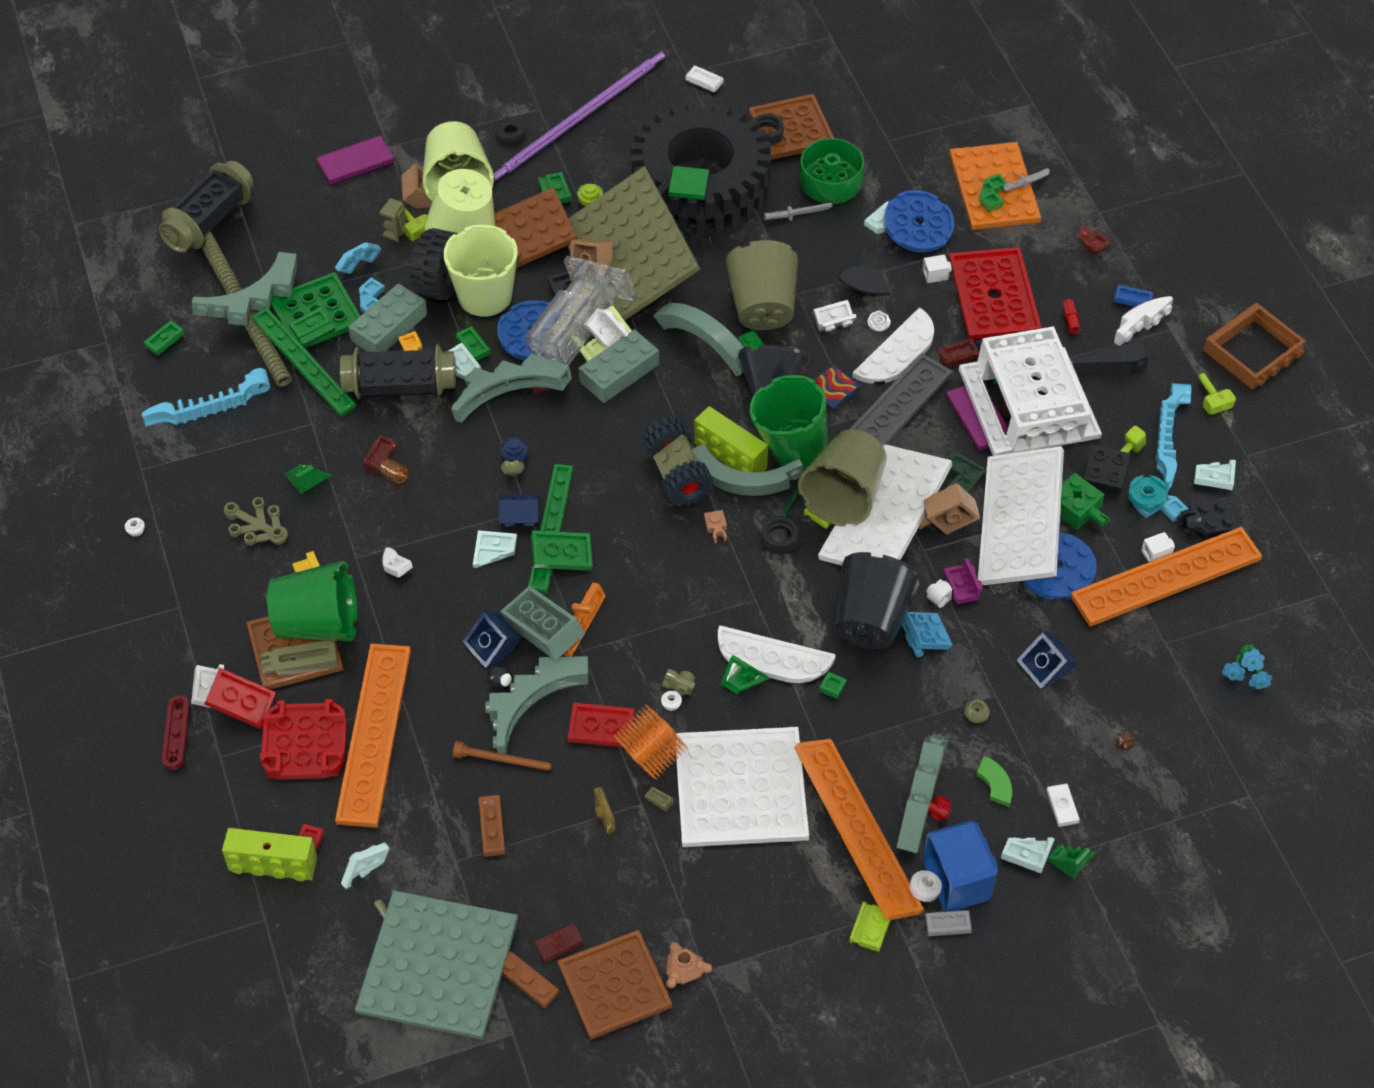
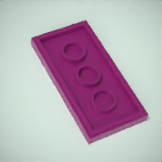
M378 136L317 157V162L331 185L394 162V157L383 138Z
M963 386L947 391V399L977 450L989 448L966 387ZM992 402L1004 435H1007L1008 427Z

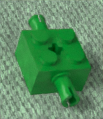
M1074 473L1065 482H1062L1060 518L1076 530L1090 518L1101 525L1102 528L1105 527L1110 520L1109 516L1100 511L1105 494Z

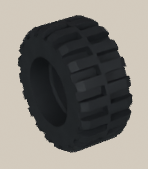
M430 228L420 235V239L417 240L416 246L413 248V255L410 260L411 267L409 268L411 286L418 295L437 300H447L454 295L455 289L444 261V248L449 238L458 233Z

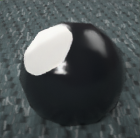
M493 666L488 671L487 682L493 689H506L512 682V673L506 666Z

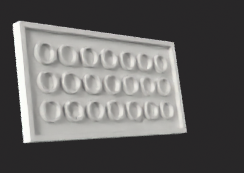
M884 445L887 462L870 515L865 521L857 525L854 523L846 524L845 526L835 525L818 554L819 560L842 566L846 556L857 552H871V556L880 558L884 554L901 560L926 514L924 499L938 492L952 467V461Z
M1062 446L988 457L978 580L981 581L982 585L1057 576L1064 457Z

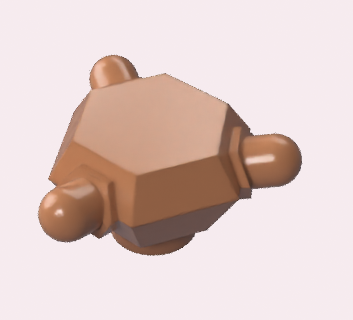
M677 942L671 943V952L668 955L666 974L669 977L666 982L668 988L672 989L677 983L684 984L700 977L703 972L710 973L712 971L711 964L702 961L703 958L687 947H681Z

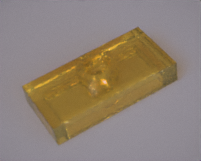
M601 787L595 788L596 815L598 819L602 818L607 834L615 832V820Z

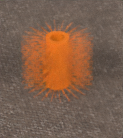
M645 704L648 711L644 710V713L647 715L644 716L640 710L639 712L646 721L636 714L639 720H635L639 726L634 725L633 721L629 719L633 725L631 726L626 723L629 729L626 728L629 735L624 733L621 728L620 730L626 738H623L622 734L617 732L618 736L625 743L617 736L616 738L620 745L627 750L626 752L640 767L642 766L650 776L657 780L654 774L659 777L660 775L651 765L659 772L660 770L657 765L666 771L662 765L664 764L670 768L667 764L669 760L666 755L676 762L673 756L678 759L679 757L675 753V751L678 752L675 746L679 747V750L684 753L685 751L681 746L686 749L688 747L681 738H678L668 723L662 717H658L659 715Z

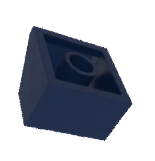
M505 494L500 496L499 521L504 523V526H516V523H523L524 526H534L535 523H539L540 494Z
M483 612L463 640V643L485 668H490L510 655L522 638L499 612Z
M1042 632L1017 659L1018 663L1040 689H1044L1064 678L1079 663L1054 633Z

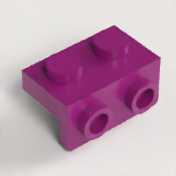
M969 558L964 559L962 565L944 568L943 575L946 582L952 588V596L956 604L979 599L983 587L981 581L977 579L975 567L970 563Z

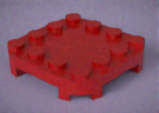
M326 699L325 703L286 704L285 700L277 701V705L271 707L268 712H264L260 758L263 769L269 778L281 780L318 779L338 776L341 773L345 762L347 721L344 709L334 703V700Z

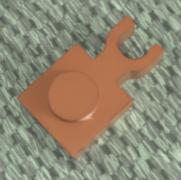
M723 510L704 513L708 533L713 532L714 543H717V536H722L724 542L727 541L724 531L727 530V524Z

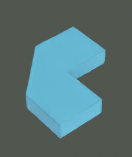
M365 242L344 253L335 268L339 272L351 274L360 260L373 263L381 248L376 244Z
M370 278L359 288L360 308L363 313L379 301L376 298L385 290V286L373 278Z
M1169 495L1165 504L1158 509H1154L1153 512H1145L1133 504L1145 518L1162 510L1173 522L1178 519L1182 510H1188L1176 496Z

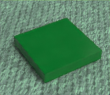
M674 166L669 196L704 200L709 170Z

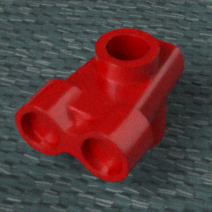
M936 795L935 799L932 798L930 816L939 821L942 818L947 819L952 810L949 808L952 802L941 795Z

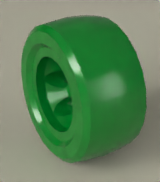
M826 138L811 143L803 151L799 162L798 174L801 189L808 197L817 202L838 204L849 201L860 192L864 181L865 164L862 153L852 143L837 138Z

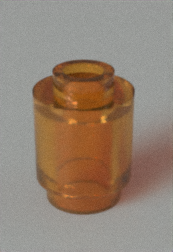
M393 459L382 461L379 470L386 478L397 484L404 482L408 478V468Z

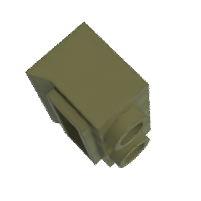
M390 198L379 212L380 215L392 219V221L386 220L383 223V227L387 229L383 233V237L399 242V237L404 233V225L407 223L405 205L401 201Z

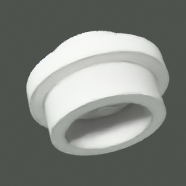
M132 518L125 524V530L131 536L141 535L145 528L144 521L140 518Z
M675 691L665 692L661 698L663 707L669 711L676 710L682 702L680 694Z

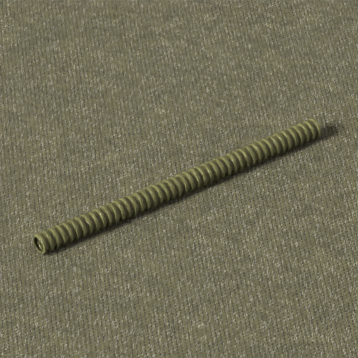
M209 231L203 237L204 242L201 247L227 294L242 290L211 231ZM251 310L248 324L245 328L277 386L284 387L291 382L292 377L272 341L252 320V316L256 312Z

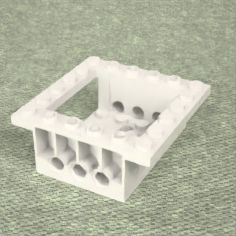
M1054 327L983 338L978 361L959 366V372L993 456L1101 438L1102 433L1066 349L1062 347ZM1036 376L1040 380H1034L1031 377ZM996 379L1011 414L1007 435H1004L984 385V380ZM1038 391H1043L1046 395H1040Z

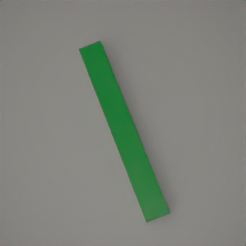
M267 307L252 316L255 324L340 417L356 407L353 400L345 392H342V388Z
M554 464L540 531L561 532L574 470L573 466ZM532 566L528 587L531 586L539 593L547 595L553 569L533 568Z

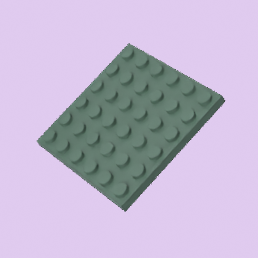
M393 890L355 1008L356 1014L483 1040L518 916Z

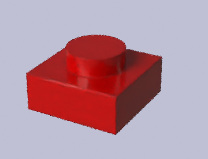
M303 824L298 836L311 837L317 851L324 835V830Z

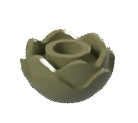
M505 461L501 465V470L508 476L520 475L524 470L523 461Z
M979 699L971 700L964 709L965 717L973 723L986 721L990 713L988 705Z

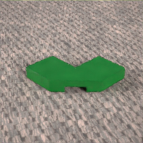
M1000 173L985 179L979 202L988 213L1004 205V201L997 193L1005 190L1004 185L1007 184V181Z

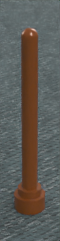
M460 741L455 742L453 757L456 758L473 756L547 771L552 768L549 762L470 748L468 745H465V742Z

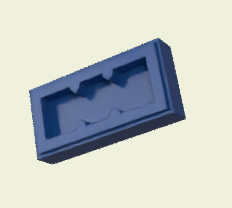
M1118 285L1114 302L1137 307L1151 301L1153 292Z

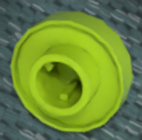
M585 184L578 189V201L582 205L587 206L602 196L603 190L596 184Z

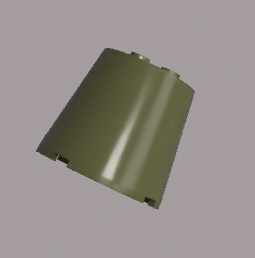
M771 240L750 242L749 246L743 248L738 246L727 255L725 262L740 323L754 330H772L788 324L794 316L798 270L797 252L792 251L791 246L785 243Z
M848 429L839 432L807 467L799 479L798 490L799 494L806 501V507L820 519L834 525L845 526L852 523L857 525L865 521L872 511L887 462L884 447L875 437L864 431Z

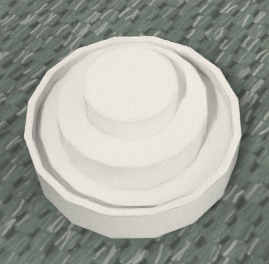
M919 871L912 876L909 887L915 898L923 902H930L939 896L942 885L939 877L934 873Z

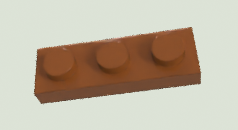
M500 795L479 797L484 857L505 855Z
M511 951L508 953L502 975L545 1009L559 995V989Z

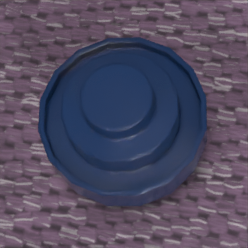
M508 438L501 444V456L505 461L513 462L518 460L521 462L528 456V445L521 438Z

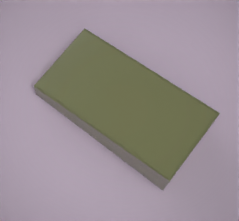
M654 787L645 795L647 800L666 812L674 803L672 797Z

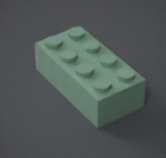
M398 283L349 326L351 341L367 352L387 351L399 340L398 337L405 335L427 315L425 300Z
M634 329L627 337L621 338L579 367V381L605 403L658 366L659 350Z
M531 586L527 587L500 611L504 619L518 634L554 660H557L585 635L577 618Z

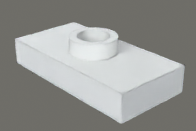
M694 66L686 75L687 81L712 92H715L723 83L722 77L697 66Z
M1068 784L1047 787L1046 791L1058 827L1079 823L1080 819Z

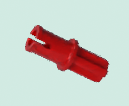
M1066 299L1063 302L1064 318L1068 323L1069 332L1075 334L1081 330L1078 321L1079 314L1076 312L1074 301Z

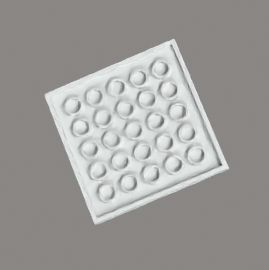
M798 727L676 733L678 738H681L688 747L686 749L681 746L685 751L684 753L676 746L678 751L676 754L679 757L676 760L682 847L809 840L802 762L794 749L797 743H800Z

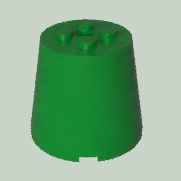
M800 375L778 377L771 380V384L764 388L761 387L755 393L750 403V416L763 441L768 445V449L775 462L782 467L800 459L804 470L828 445L826 396L824 390L811 378Z
M337 561L272 578L268 586L267 606L269 622L274 635L279 639L353 641L356 635V628H353V624L355 621H358V608L353 576L348 575L346 571L349 569L348 564L345 561Z

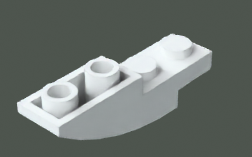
M1168 296L1154 299L1127 312L1122 316L1114 343L1121 346L1125 341L1128 342L1136 331L1139 332L1143 327L1149 330L1153 325L1156 326L1164 315L1167 316L1171 312L1173 298Z

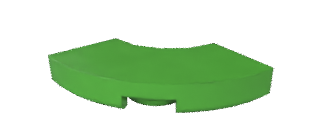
M983 756L976 776L983 779L989 786V800L1009 807L1012 798V786L1007 773L994 760Z

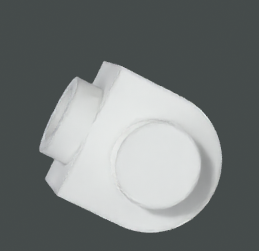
M941 579L937 583L931 584L926 591L927 599L939 608L946 605L952 599L950 584Z

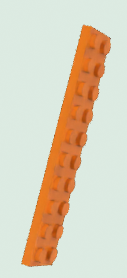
M1239 527L1071 592V598L1091 627L1261 560L1262 555L1244 529Z
M370 644L335 819L337 825L378 828L411 654L409 646Z
M825 739L797 743L794 749L886 921L920 915L924 908L920 901L912 895L909 887L910 883L832 740Z

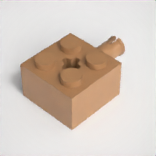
M959 484L950 485L946 489L924 499L926 514L918 528L921 530L934 523L946 535L980 519L976 500Z

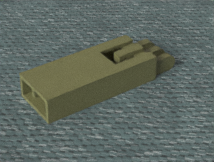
M320 641L273 649L272 652L260 654L262 673H277V677L338 667L334 641Z

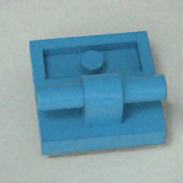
M907 612L902 627L906 633L905 638L909 646L913 648L916 657L924 655L922 649L949 650L953 644L938 613Z

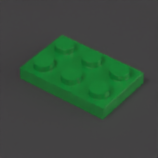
M532 531L533 568L591 571L593 565L590 533Z

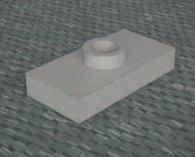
M969 910L925 914L928 936L966 934L972 931Z

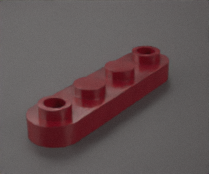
M181 695L174 696L168 703L162 751L163 765L166 769L172 771L179 769L183 765L190 705L188 699Z

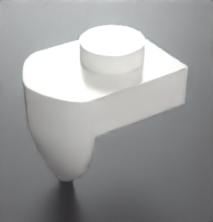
M385 548L382 558L385 572L399 578L413 567L410 560L399 556L394 549Z

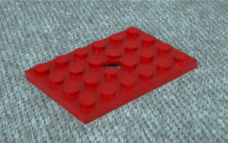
M1020 247L949 254V261L969 340L1042 329ZM991 290H996L998 294H1001V297L991 298L988 293Z

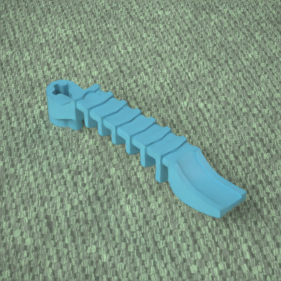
M262 368L252 370L250 374L245 375V381L242 384H238L239 392L235 393L232 388H229V395L225 396L220 391L218 393L219 398L217 399L211 394L209 395V401L205 402L201 397L198 399L199 404L197 405L194 404L192 399H189V407L184 408V403L180 399L177 401V411H175L171 403L157 404L142 413L145 426L160 422H169L175 425L182 422L187 423V421L192 419L197 420V418L202 416L207 417V415L212 413L217 414V412L222 410L227 411V409L232 407L237 408L239 405H246V402L253 395L267 392L270 389L267 372Z
M1172 383L1170 397L1167 400H1162L1160 407L1155 462H1157L1156 468L1164 477L1167 492L1172 486L1177 469L1176 450H1173L1172 442L1175 410L1180 404L1190 405L1191 385Z

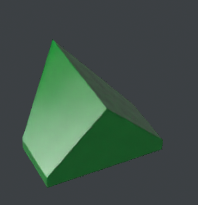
M302 464L284 473L300 494L332 476L329 473L314 469L312 465L305 466Z
M732 655L721 685L738 694L771 678L735 655Z
M1060 844L1047 859L1074 879L1098 851H1092L1088 848L1082 850L1080 847L1073 849L1070 845L1065 848Z

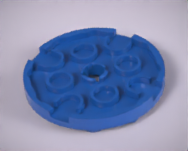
M910 190L897 194V197L889 201L884 212L883 222L887 234L896 244L908 251L926 253L938 250L949 241L954 229V217L947 204L944 205L938 200L937 196L925 191ZM915 219H920L923 223L919 225Z
M531 300L512 306L511 310L505 315L503 314L498 322L497 333L499 343L508 354L521 360H526L531 353L549 359L560 353L569 342V336L566 337L562 345L554 344H561L552 338L553 336L557 341L561 342L555 335L552 334V336H549L550 339L548 338L549 333H551V330H553L565 312L555 308L552 303L546 301ZM531 329H538V331L535 332V334H533V332H530Z
M1059 532L1057 564L1061 563L1062 567L1057 568V576L1023 580L1022 582L1031 592L1049 600L1066 598V600L1072 599L1071 592L1093 584L1097 570L1095 556L1082 540L1071 534Z

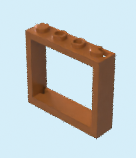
M1256 302L1206 338L1203 351L1253 390L1258 385H1263L1270 376H1275L1282 367H1287L1293 359L1299 358L1304 353L1303 349L1306 341ZM1254 321L1289 348L1288 351L1256 374L1221 347V345Z

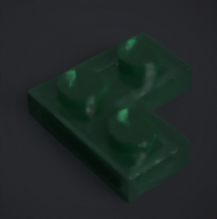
M956 451L948 458V460L952 461V467L949 471L957 475L950 485L957 483L969 494L986 475L987 469Z

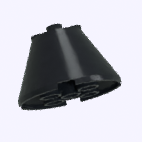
M759 345L758 349L750 350L749 346L738 351V358L753 396L761 387L764 388L771 384V380L787 375L805 376L812 363V355L807 353V356L803 355V350L774 345Z

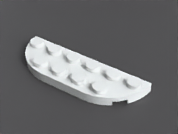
M921 308L915 311L853 372L852 377L874 384V381H885L887 383L899 378L921 354H924L930 348L933 342L934 325L929 315Z
M720 625L718 629L719 649L728 662L731 656L735 655L773 679L790 683L813 681L824 675L831 668L835 660L836 654Z

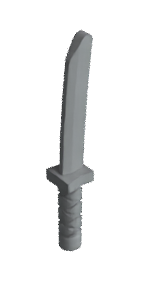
M1046 168L1027 177L1021 175L1019 180L1005 184L1004 189L1008 191L1021 186L1025 189L1028 183L1048 176L1049 169Z
M832 203L798 209H792L790 206L787 207L786 211L764 213V219L788 217L789 220H792L795 215L827 210L833 205Z

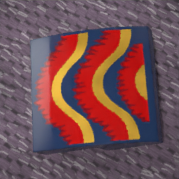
M836 365L824 371L814 380L824 390L826 405L834 411L846 399L850 401L862 388Z

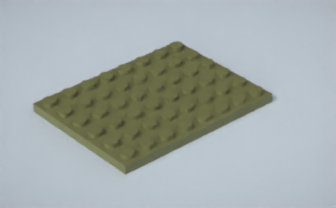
M645 166L568 218L577 239L613 241L612 261L601 280L589 278L587 280L590 286L594 287L598 292L599 309H608L612 305L624 321L701 269ZM570 244V245H567V246H568V248H569V250H570V252H571V244Z

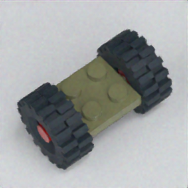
M669 416L668 419L665 417L661 418L662 421L658 422L657 420L653 426L651 424L648 426L649 430H644V435L641 437L642 444L649 458L656 462L664 478L663 488L670 502L679 507H683L684 504L686 506H690V503L696 504L697 500L700 499L702 501L705 499L704 496H708L710 494L709 491L713 490V478L705 463L697 460L691 447L692 437L684 420L679 417L673 418V416Z

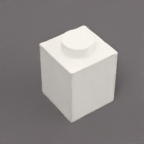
M945 255L924 258L923 273L927 283L948 280L949 272H951V263L947 261Z
M1163 532L1144 539L1141 551L1148 562L1172 554L1174 542Z

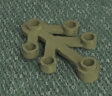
M256 497L252 501L257 518L240 510L239 506L234 502H229L225 505L224 513L227 519L234 520L239 518L250 524L246 526L230 525L228 529L232 537L245 534L244 540L247 545H254L255 543L268 540L279 545L286 541L288 532L286 528L280 526V510L278 506L272 505L268 508L269 517L272 518V526H270L265 521L263 509L265 503L261 497ZM263 531V532H265V533L259 534V535H255V533H253V532Z

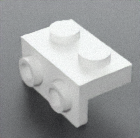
M848 300L813 310L819 332L823 330L830 332L841 325L842 327H848L857 318L856 314H852Z
M597 308L584 324L606 349L617 342L621 336L627 337L629 335L625 330L626 327L614 318L613 312L609 309Z
M220 664L217 669L196 666L191 704L208 707L204 705V702L218 669H224V665Z

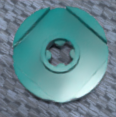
M1151 475L1150 478L1136 477L1131 482L1128 499L1145 512H1153L1154 509L1162 507L1168 496L1166 484L1160 478ZM1144 491H1151L1152 493L1151 495L1145 494Z

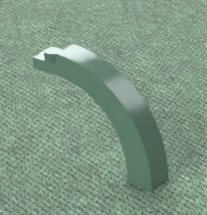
M670 303L664 305L653 315L664 330L679 328L700 337L717 351L736 376L743 373L738 358V351L744 347L726 327L707 313L686 304Z
M705 444L693 448L697 460L705 463L713 478L714 486L734 494L761 496L781 492L790 488V480L798 479L804 472L800 459L771 471L743 472L719 462L708 451Z

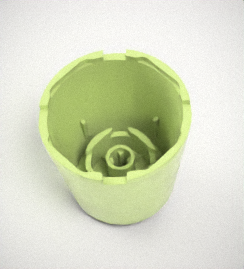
M446 122L436 126L429 133L425 148L423 186L426 195L431 201H433L440 179L446 173L456 169L476 171L482 174L492 187L494 182L492 168L475 131L470 126L461 122Z
M456 169L446 173L440 179L425 222V231L430 228H437L459 234L464 231V228L473 225L495 226L492 187L482 174L469 169Z
M473 225L464 228V231L457 235H452L445 245L444 261L461 307L470 314L492 316L502 312L511 302L518 251L515 240L508 236L505 230L492 225Z

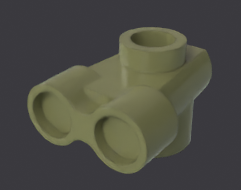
M668 668L661 686L667 689H674L680 695H691L696 683L694 682L695 676L688 671H681L678 674L677 671Z

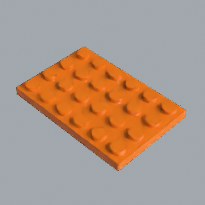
M1017 142L950 149L949 155L971 230L1041 222V215L1030 183H1028L1025 189L1021 186L997 193L1004 201V205L989 213L979 202L985 179L1000 173L1007 183L1019 180L1021 175H1024V177L1028 176Z

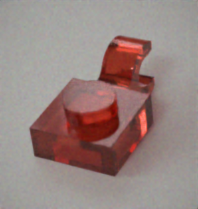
M1086 225L1080 229L1082 231L1079 234L1080 239L1084 240V244L1096 254L1110 245V240L1099 231L1094 233Z

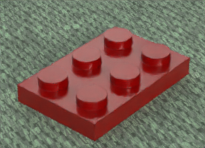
M219 668L204 705L261 729L264 724V712H268L276 692Z
M573 703L568 742L622 747L617 741L616 736L623 743L625 742L618 736L617 732L622 734L623 738H626L621 732V728L624 733L629 735L626 730L629 727L626 723L633 726L629 719L632 721L634 719V708Z

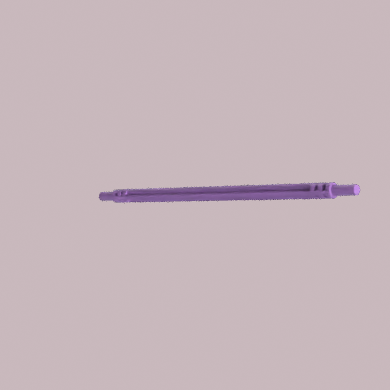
M660 52L652 59L643 62L504 163L502 168L493 174L494 181L504 174L513 171L654 68L656 63L665 58V54Z

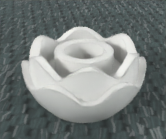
M882 311L871 313L867 319L869 327L876 332L885 331L891 322L889 316Z

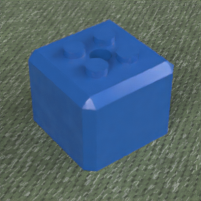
M969 820L927 833L923 855L924 866L927 871L937 875L941 881L942 888L938 898L944 911H956L990 900L995 886L998 867L978 823Z

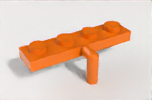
M592 583L581 604L574 603L571 606L574 617L577 618L584 633L587 631L606 597L598 583ZM582 638L564 653V656L572 657Z

